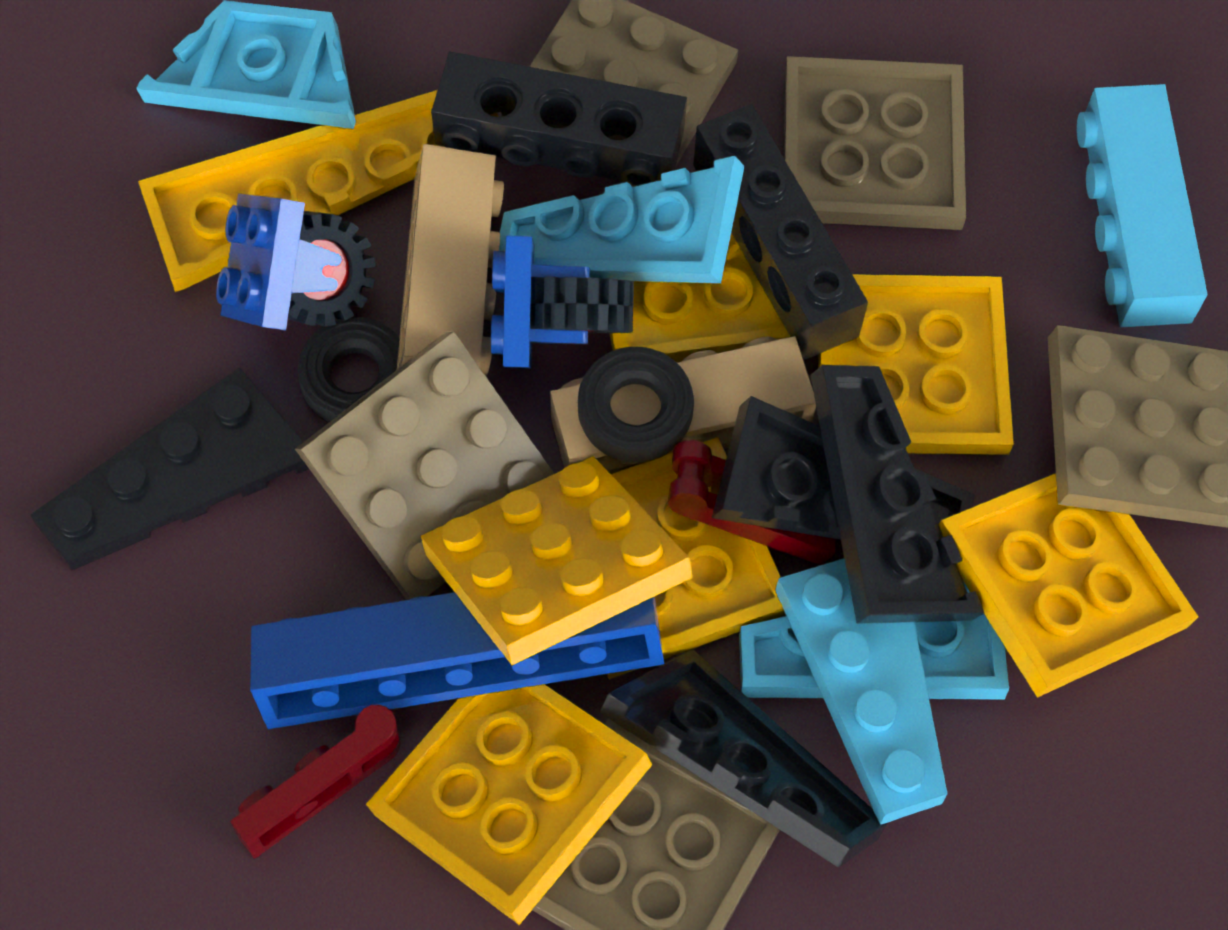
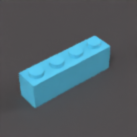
M1165 84L1094 88L1086 111L1080 112L1077 118V140L1081 148H1087L1090 163L1086 170V189L1088 197L1097 200L1099 216L1095 225V238L1098 250L1100 252L1106 251L1109 265L1105 276L1107 302L1109 305H1116L1120 327L1192 323L1208 294Z

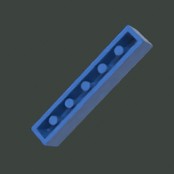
M455 592L429 597L418 596L405 601L369 607H352L339 612L303 618H286L278 622L251 626L250 691L267 729L358 715L364 708L370 705H382L390 710L664 665L655 596L514 665L510 664Z

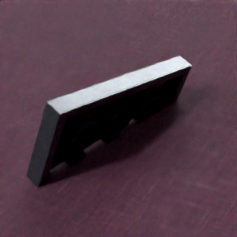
M851 365L820 366L810 376L856 623L971 621L985 612L976 591L967 593L956 567V564L961 562L962 558L952 535L943 537L930 506V503L936 498L926 475L920 476L914 469L907 453L906 447L911 444V440L880 367Z
M239 367L30 515L36 526L71 570H75L150 538L151 531L178 519H182L183 523L206 514V508L239 493H241L242 497H246L267 488L266 482L293 470H295L296 474H300L309 470V468L295 450L303 441Z
M753 396L740 405L712 518L841 540L820 426ZM914 468L920 476L926 475L936 498L930 503V506L938 524L945 518L973 507L975 494Z
M693 649L608 693L600 710V713L838 868L875 843L887 823L880 825L873 808Z

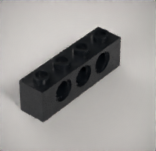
M449 51L431 111L434 143L446 148L495 155L519 166L537 164L562 169L576 177L588 178L598 176L623 181L624 183L628 182L632 187L659 181L661 180L662 173L675 170L685 127L687 97ZM498 112L508 114L502 117L491 116V114ZM553 124L567 125L565 128H552L549 126ZM621 135L627 137V139L613 140L608 137Z
M752 104L698 125L696 128L693 166L696 171L713 168L715 160L736 156L745 166L731 233L790 337H796L803 360L859 337L868 301Z

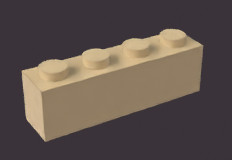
M423 144L414 177L397 369L445 332L454 331L484 375L488 374L492 357L491 337L483 336L484 320L491 321L496 292L491 283H486L487 268H493V251H499L500 232L490 231L491 216L498 217L500 214L504 192V182L494 180L495 155Z
M795 336L776 340L774 337H761L748 342L740 349L716 353L711 350L699 351L687 356L682 362H677L686 373L694 395L692 422L682 441L695 440L704 442L718 437L723 449L729 448L739 407L750 396L809 422L813 420L816 408L814 392ZM583 378L572 380L564 384L561 389L550 391L551 420L564 468L592 456L610 474L644 463L625 462L614 459L598 450L587 438L578 417V392ZM629 384L621 387L614 393L610 406L614 415L619 420L631 425H642L650 422L658 415L661 409V402L658 395L651 388L641 384Z

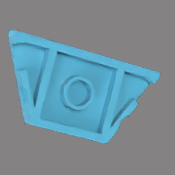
M224 0L205 18L204 24L199 30L188 34L173 49L177 57L174 63L156 80L147 74L137 86V91L144 103L354 129L356 123L339 30L332 12Z

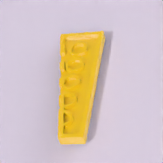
M438 90L356 114L354 129L320 125L138 181L175 292L203 281L221 272L224 267L228 266L231 242H228L226 239L225 227L230 208L233 205H237L238 193L304 202V211L338 216L413 180L423 144L439 146L434 143L431 114ZM497 113L491 114V116L499 117Z

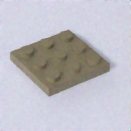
M571 0L530 67L687 97L685 127L677 165L694 137L697 126L704 120L737 64L738 49L627 0ZM501 112V117L508 115L507 113ZM553 124V125H550L549 127H552V128H565V127H567V125H564V124ZM621 135L608 137L613 140L627 139V137Z
M787 56L784 88L783 157L822 223L950 230L963 229L966 220L963 65Z
M1057 325L1048 336L1058 505L1228 528V351Z
M454 331L445 332L295 448L296 452L406 600L418 596H429L446 582L427 558L421 535L445 525L456 517L464 516L495 502L512 491L523 489L554 474Z
M608 718L604 725L646 752L652 766L532 911L565 930H724L780 829Z

